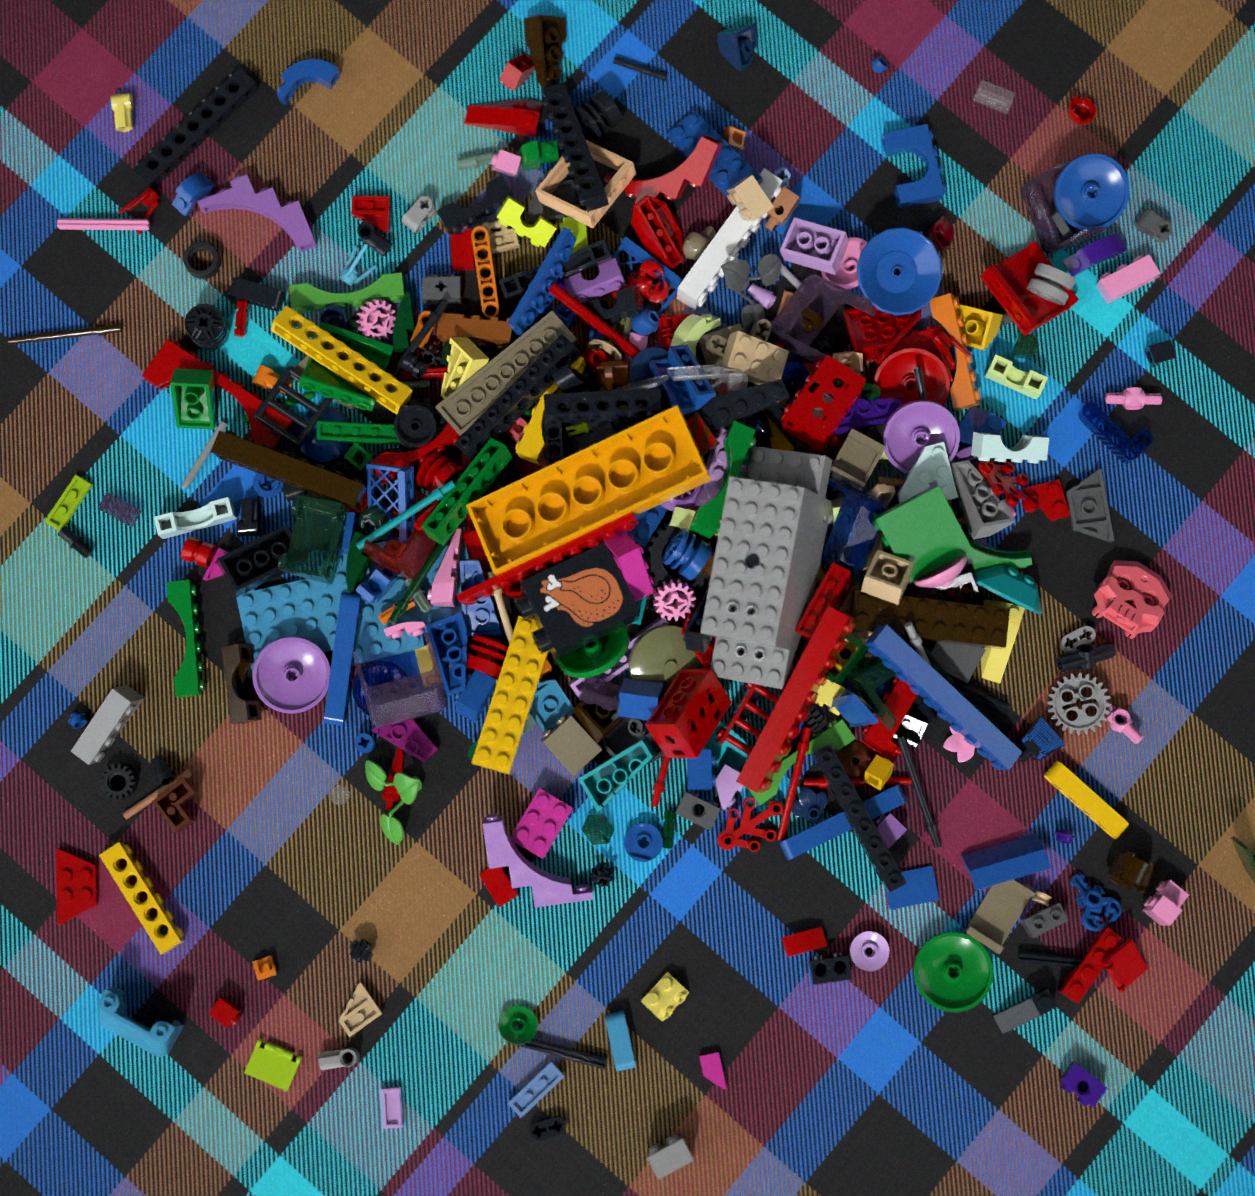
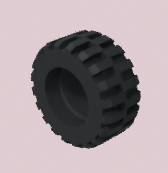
M670 522L658 525L643 549L644 554H642V558L645 559L649 567L647 574H650L654 583L651 586L663 588L664 581L670 584L671 579H673L674 583H677L678 579H680L682 585L687 582L689 588L692 587L693 592L696 591V588H701L705 584L704 581L709 580L711 577L709 572L713 568L712 558L715 557V553L711 552L705 566L694 579L688 580L682 575H671L663 566L662 551L665 545L682 528L670 526ZM689 530V535L695 534L696 536L694 544L702 539L710 544L712 548L714 547L713 543L708 541V537Z

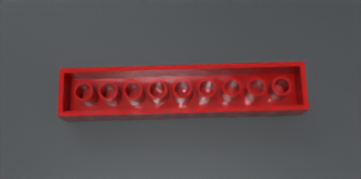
M827 607L736 782L756 793H762L771 788L773 784L771 779L774 773H778L781 769L783 756H787L790 752L792 739L797 738L801 730L799 728L801 722L807 719L811 703L814 704L819 696L817 691L820 686L823 687L828 679L826 674L829 669H833L837 662L835 657L838 651L841 652L844 649L847 634H851L855 628L854 618L833 607Z

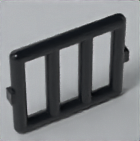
M288 366L254 413V418L270 428L271 432L276 436L280 435L299 447L334 398L325 397L318 406L287 386L285 383L291 375L299 380L303 375L302 372L293 366ZM280 390L314 412L308 422L274 400ZM271 406L303 427L299 436H294L265 417L263 414L267 408Z

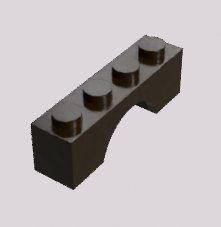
M234 644L221 648L231 724H246L262 720L259 700H255L249 695L245 685L246 673L254 663L252 644Z

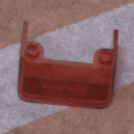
M414 489L415 505L427 497V495ZM433 502L418 511V513L423 514ZM414 528L405 544L398 540H391L387 542L384 548H381L366 540L364 542L363 555L407 579H414L438 545V542L429 538L423 529L418 531Z

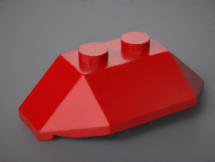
M646 195L633 205L632 225L648 254L669 270H672L684 260V254H682L683 234L666 203Z

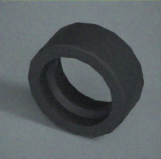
M201 241L191 244L185 250L183 263L193 277L209 279L219 271L221 258L214 246ZM206 250L212 254L213 263L206 270H196L191 264L192 256L198 251Z

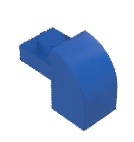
M202 172L193 174L178 186L175 191L177 196L172 205L184 216H188L197 201L209 195L214 184Z
M385 565L376 568L368 581L360 584L356 591L362 599L375 604L390 590L398 576Z

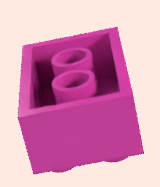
M623 530L612 539H604L603 542H605L635 601L654 593L651 586L654 584L650 574H647L649 567L645 559L642 558V554H644L643 549L639 543H635L631 534L628 535Z
M539 788L510 839L544 859L573 808Z

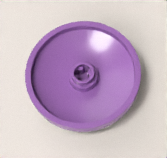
M915 400L900 406L890 415L883 429L882 443L886 446L884 450L886 456L894 467L906 474H909L911 468L918 460L923 447L944 442L949 463L956 455L959 447L960 431L955 418L947 408L930 400Z
M298 636L278 638L267 644L256 657L252 671L254 688L259 698L267 706L278 712L294 714L307 711L317 705L328 690L330 677L328 659L318 645L306 638Z

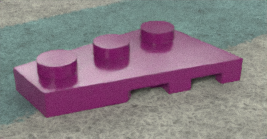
M401 705L371 730L422 762H425L438 751L437 747Z

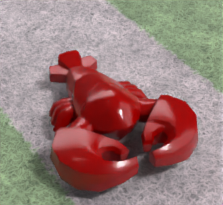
M651 260L644 262L640 266L638 277L636 278V272L628 275V284L621 289L614 290L612 292L613 298L617 300V291L633 286L640 289L641 296L644 295L651 302L656 304L663 302L669 293L667 282L663 280L662 289H659L661 284L658 282L653 292H651L653 281L646 277V274L658 278V275L654 273L655 270L660 273L661 277L664 276L661 265Z

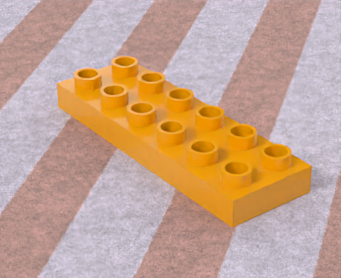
M678 405L466 506L492 571L497 576L630 512L636 516L712 479L684 415Z

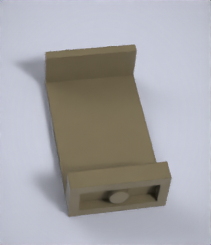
M1015 879L991 886L963 933L973 937L994 953L1000 954L1004 948L1002 947L1003 943L1030 898L1035 897L1036 893L1032 892L1033 888L1024 882L1020 884Z

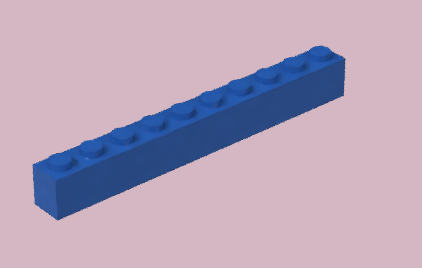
M888 625L877 626L864 643L869 647L870 653L878 656L883 661V665L892 669L899 680L906 682L913 693L920 695L927 706L934 708L940 718L947 720L951 724V728L961 733L968 744L975 746L978 749L977 752L982 757L991 761V765L995 769L1010 770L1022 751Z

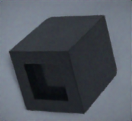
M1171 340L1151 345L1145 350L1150 368L1157 367L1161 362L1176 357Z

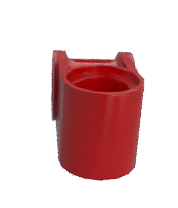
M589 348L584 350L582 357L592 376L598 381L597 366L610 360L603 351Z

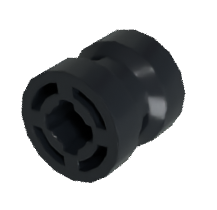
M411 353L403 361L402 369L407 372L410 371L413 377L420 379L426 373L428 363L423 360L420 361L417 355Z

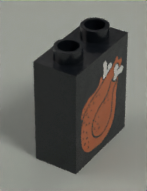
M605 542L520 582L521 595L514 598L521 617L526 619L532 616L538 627V630L531 634L539 652L542 654L550 650L554 660L637 621L640 614V608Z

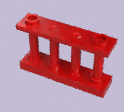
M746 683V690L726 724L717 731L715 742L723 744L724 741H727L748 754L749 757L753 748L730 735L729 732L734 724L759 738L762 731L741 719L739 715L745 707L768 721L771 714L750 702L749 699L754 691L777 704L780 697L761 685Z

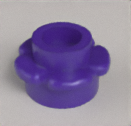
M1060 829L1059 832L1055 833L1056 841L1060 843L1071 844L1074 838L1070 830Z

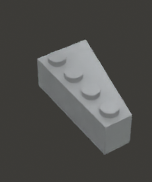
M128 685L112 688L71 752L88 765L96 762L99 763L103 759L106 749L112 745L115 737L145 698Z

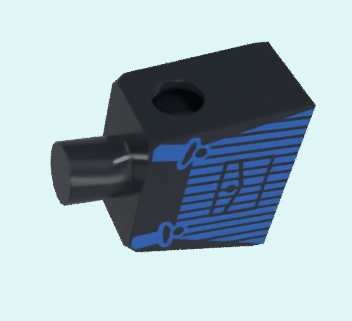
M1040 716L1034 720L1018 740V743L1023 747L1018 759L1022 763L1026 762L1030 757L1035 762L1040 761L1063 747L1065 743Z

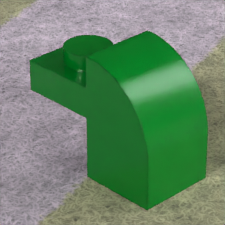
M532 141L520 147L523 171L541 169V163L559 161L556 141L542 143Z

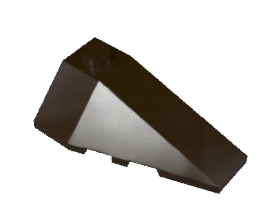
M535 15L524 18L525 40L541 89L556 85L560 81L561 69L559 65L560 59H563L564 56L562 47L567 37L565 17Z

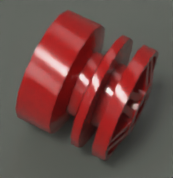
M435 452L428 456L420 466L416 477L417 484L427 492H431L437 487L441 488L451 480L455 483L466 469L460 464L453 462L443 453Z
M473 635L471 640L479 645H469V648L476 653L475 655L467 654V669L472 672L478 670L498 680L502 666L497 664V660H505V656L501 655L500 652L507 654L508 647L493 638Z

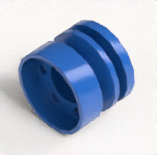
M683 528L668 544L662 558V563L665 565L670 564L671 569H675L680 565L679 574L688 580H692L705 566L713 548L702 539L694 544L695 534L689 535V530Z

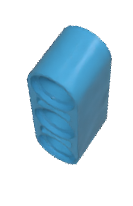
M624 1011L604 1015L616 1071L636 1068Z

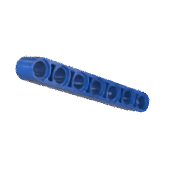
M341 593L324 724L344 726L362 602L360 594Z
M898 784L863 801V804L871 819H874L908 801ZM843 812L779 844L787 860H790L852 828Z

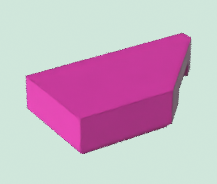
M218 548L203 580L208 581L223 576L218 566V558L229 552Z
M719 1052L699 1056L703 1076L722 1089H727Z

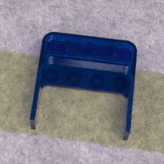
M829 476L828 485L843 491L845 497L824 552H822L821 561L829 565L835 563L851 572H858L864 569L879 533L872 522L875 520L873 512L879 515L887 511V505L883 500Z

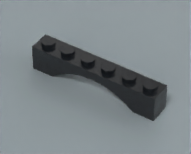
M603 239L572 253L569 260L564 262L562 279L612 260L613 256L607 241ZM539 267L499 280L505 299L510 300L525 294Z

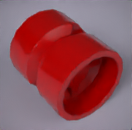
M189 536L182 548L181 559L191 563L196 561L197 565L208 568L214 558L216 545L208 542L201 544L200 539Z

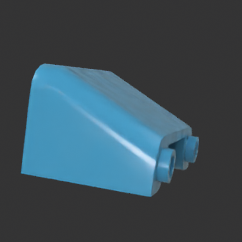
M117 987L105 989L99 1000L100 1025L154 1056L163 1057L167 1055L185 1024L177 1020L172 1024L161 1021L155 1023L150 1029L124 1014L129 1006L123 1000L125 991Z

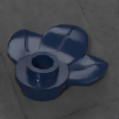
M803 786L799 793V801L793 802L792 813L796 817H804L807 822L812 824L820 822L823 818V809L828 802L826 793L821 791L815 794L812 789ZM812 810H815L817 812V816L815 818L811 817L810 812Z

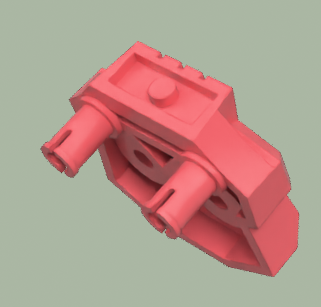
M1115 560L1110 565L1107 577L1100 583L1094 594L1097 605L1092 609V614L1095 616L1099 613L1096 618L1104 616L1123 628L1127 637L1132 634L1129 638L1133 639L1138 633L1153 631L1164 615L1163 608L1172 598V595L1162 577L1140 562Z

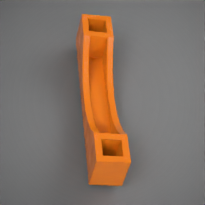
M949 293L932 298L929 303L933 318L941 323L949 335H952L954 340L967 351L966 345L969 342L966 333L964 334L962 329L964 320L962 315L959 316L958 308H960V302L958 297ZM955 346L957 368L954 382L949 391L953 409L959 411L980 405L981 394L979 389H976L974 382L977 381V377L970 364L973 362L972 355L967 357Z

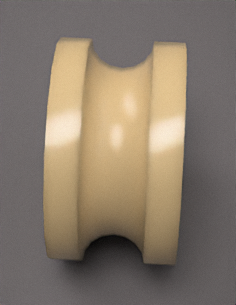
M1035 891L1036 896L1032 900L1049 906L1048 901L1052 897Z

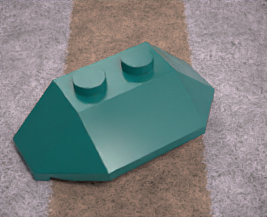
M1004 565L974 572L973 575L977 585L1038 615L1043 613L1035 580L1031 576H1024L1015 568H1008Z

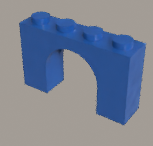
M924 124L883 133L881 140L886 157L902 153H913L918 155L926 165V175L922 179L896 186L894 193L898 209L942 200L944 193H946V186L944 182H941L942 170L940 164L937 165V150L932 145L933 133L932 130L928 129V125Z

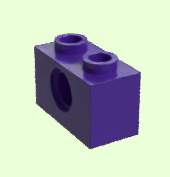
M1071 1062L1058 1079L1062 1083L1061 1088L1069 1094L1073 1092L1077 1095L1078 1098L1076 1100L1085 1107L1087 1105L1094 1107L1108 1089L1075 1062ZM1080 1081H1084L1086 1084L1083 1091H1079L1077 1088Z

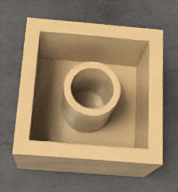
M753 175L744 177L726 190L729 201L733 205L736 204L739 209L738 214L744 221H755L774 207Z
M877 550L864 577L861 592L898 605L911 578L914 562Z

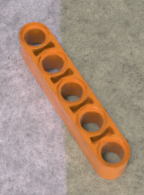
M478 226L472 230L471 237L482 311L486 319H490L491 317H499L500 308L489 234L486 228ZM477 232H484L485 238L480 241L475 238ZM485 250L488 252V256L486 259H480L478 253ZM483 269L491 271V275L488 278H483L480 275ZM485 288H492L494 290L493 295L490 297L484 296L483 291ZM489 306L496 308V313L492 316L486 313V309Z

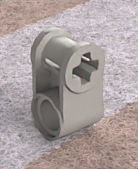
M427 196L420 197L411 209L404 214L401 222L416 234L419 233L435 213L432 200Z

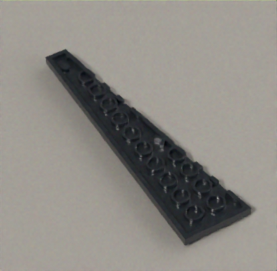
M781 378L714 397L696 412L700 414L712 433H715L730 426L734 420L739 422L791 396L784 380ZM695 413L685 414V420L690 418ZM647 418L638 419L636 421H629L615 426L618 429V431L621 432L640 422L647 420ZM594 432L566 439L567 457L598 443L599 440Z

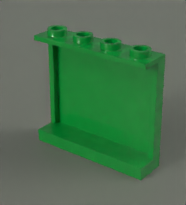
M321 322L319 328L328 331L331 336L344 342L350 349L359 352L365 359L374 362L380 369L386 372L394 346ZM309 356L300 379L299 387L309 392L313 391L322 394V396L340 400L344 404L355 405L362 410H373L375 399H372Z
M936 480L928 483L930 488L879 515L873 512L875 520L872 521L877 531L882 530L884 535L881 538L885 546L890 545L893 550L889 553L914 562L909 580L910 583L973 550Z

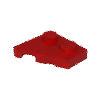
M352 196L351 214L363 222L372 224L373 227L384 233H389L390 197Z
M1059 479L1023 489L1026 495H1034L1038 498V508L1044 512V515L1050 521L1070 516Z

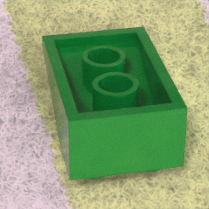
M174 369L170 385L176 427L214 430L215 384L213 370Z

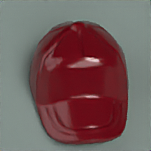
M943 215L930 226L927 231V238L934 244L936 250H948L951 247L954 228L946 216Z

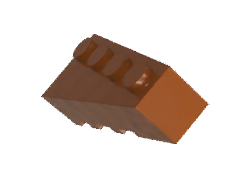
M451 313L441 314L436 332L437 338L443 343L450 344V337H468L479 348L488 349L493 347L498 351H503L511 345L515 332L508 325L510 318H507L506 321L499 320L498 317H491L485 320L481 316L473 315L468 319L463 314Z

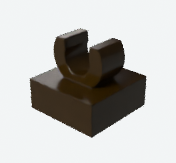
M806 307L801 312L803 331L811 333L813 328L819 331L822 329L824 323L819 314Z

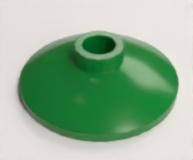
M512 1006L506 1009L501 1014L498 1022V1029L502 1038L514 1045H522L532 1040L538 1028V1022L534 1013L523 1006ZM520 1025L521 1029L515 1030L514 1026Z

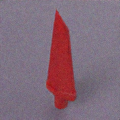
M399 747L387 782H394L395 774L403 772L404 755ZM395 785L386 786L382 794V800H387L385 810L391 811L394 802H400L401 799Z

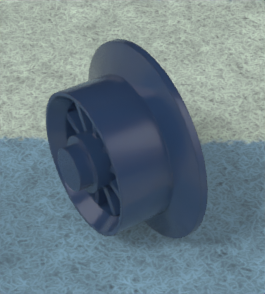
M651 347L640 351L633 358L628 373L629 382L633 390L660 388L649 368V362L651 360L668 358V351L662 348ZM661 390V398H662V397L664 396V393H663V391Z

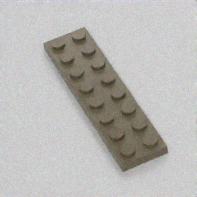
M551 311L435 406V408L461 437L561 334L572 344L577 341V338L557 315Z

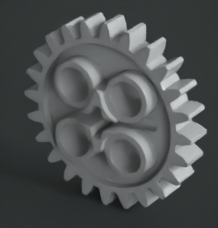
M1072 673L1070 680L1064 676V683L1057 681L1059 687H1052L1055 694L1048 695L1053 701L1047 702L1048 705L1053 706L1048 712L1055 713L1051 719H1058L1056 726L1063 724L1062 731L1069 728L1070 735L1074 730H1077L1078 736H1080L1083 730L1086 735H1088V729L1096 732L1094 727L1096 725L1102 728L1100 721L1107 722L1104 714L1110 715L1106 708L1112 706V704L1106 703L1107 700L1111 699V696L1104 695L1108 689H1101L1103 682L1096 684V677L1089 680V674L1082 678L1081 673H1079L1078 678H1075ZM1084 688H1090L1092 695L1085 698L1081 695V691ZM1065 692L1073 694V699L1070 702L1062 700V695ZM1078 699L1081 702L1092 699L1097 700L1095 703L1082 705V709H1078L1077 706L1065 710L1062 709L1063 706L1076 704ZM1090 706L1097 709V714L1093 717L1086 714V709ZM1075 711L1078 717L1076 720L1070 721L1067 719V713Z

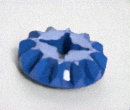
M256 473L253 479V488L259 496L271 498L281 493L282 482L267 477V479L273 481L271 484L272 490H270V488L264 486L266 476Z

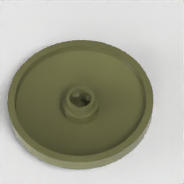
M672 624L659 625L643 633L633 645L628 662L631 679L663 683L661 697L664 696L680 669H704V666L693 651L686 650L685 641H683V636L681 635L683 627Z

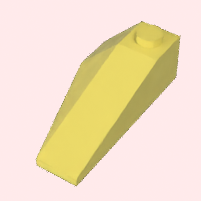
M984 599L983 603L985 606L1010 609L1006 648L993 649L982 647L986 651L980 660L981 678L1000 684L1025 608L1007 602Z

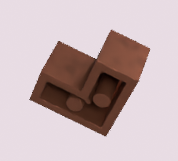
M182 777L151 802L173 831L180 833L195 821L184 805L199 793L188 778Z

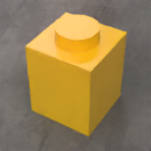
M876 755L865 771L864 782L881 790L892 774L894 763L890 762L887 758Z

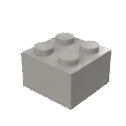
M674 1134L668 1137L666 1143L661 1146L657 1143L648 1148L647 1159L658 1180L694 1161L682 1134L679 1136Z

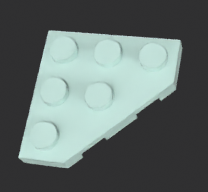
M944 442L923 447L918 460L911 468L905 483L897 493L899 504L930 488L928 483L933 480L937 481L947 501L958 498Z

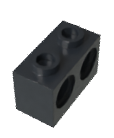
M843 952L832 953V957L824 958V955L812 956L813 960L808 961L812 985L852 979L849 955H844ZM837 961H842L845 965L842 972H837L834 968ZM818 964L825 966V972L822 975H817L815 972V967Z

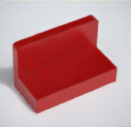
M464 229V234L450 235L452 270L454 272L475 270L471 237L472 229Z
M502 867L488 868L479 874L498 907L519 896L515 888H512L511 881Z

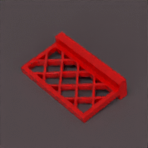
M832 563L795 629V632L802 635L808 643L827 607L830 606L840 610L855 583L850 577L851 572L835 563Z

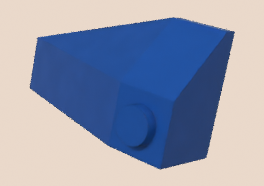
M460 612L426 625L447 696L466 690L468 630L463 614Z

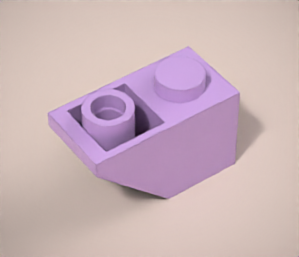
M726 764L716 778L715 784L720 806L723 810L727 807H732L736 800L733 797L735 792H740L744 787L736 782L740 773Z

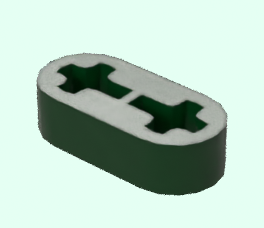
M865 383L858 399H878L880 387L877 384Z

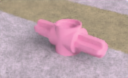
M1132 387L1126 388L1123 393H1106L1105 402L1107 404H1122L1125 409L1137 410L1144 407V404L1160 405L1162 403V395L1160 393H1145L1142 388Z
M1113 705L1106 708L1110 712V715H1107V720L1114 731L1120 734L1123 732L1134 744H1138L1143 739V735L1132 725L1133 721L1126 710L1116 709ZM1115 718H1122L1124 723H1118Z

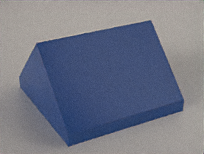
M625 678L619 692L618 716L648 720L661 700L663 683Z

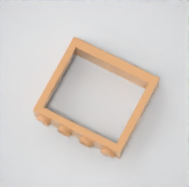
M586 140L594 160L617 170V173L604 188L609 205L587 212V210L584 211L551 195L569 173L567 167L570 164H565L563 156L560 157L558 163L548 172L547 177L539 184L535 191L540 203L594 228L636 175L633 162Z

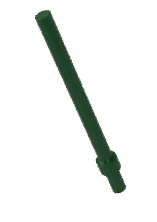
M454 533L444 546L438 543L402 599L397 601L394 606L395 610L388 619L391 624H395L401 613L406 611L410 599Z

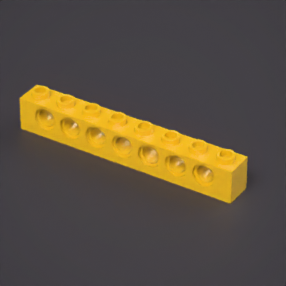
M285 306L273 320L272 332L372 399H375V401L396 415L410 400L413 390L407 384L401 383L392 374L383 371L374 362L368 361L359 352L350 349L344 342L337 340L328 331L316 326L313 321L301 316L295 309Z

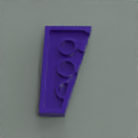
M857 399L833 435L850 432L851 429L859 430L886 424L890 415L902 406L901 400Z

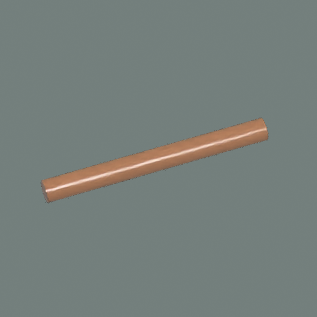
M189 769L176 776L172 783L160 787L123 813L124 817L129 819L151 804V801L182 777L189 778L192 776V773Z

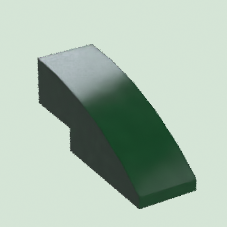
M410 292L405 293L396 314L393 332V344L396 354L406 352L410 346L409 334L414 333L415 330Z
M356 531L348 551L346 581L348 591L357 594L356 589L362 583L372 562L366 555L373 542L359 550L356 543L365 538L366 535Z

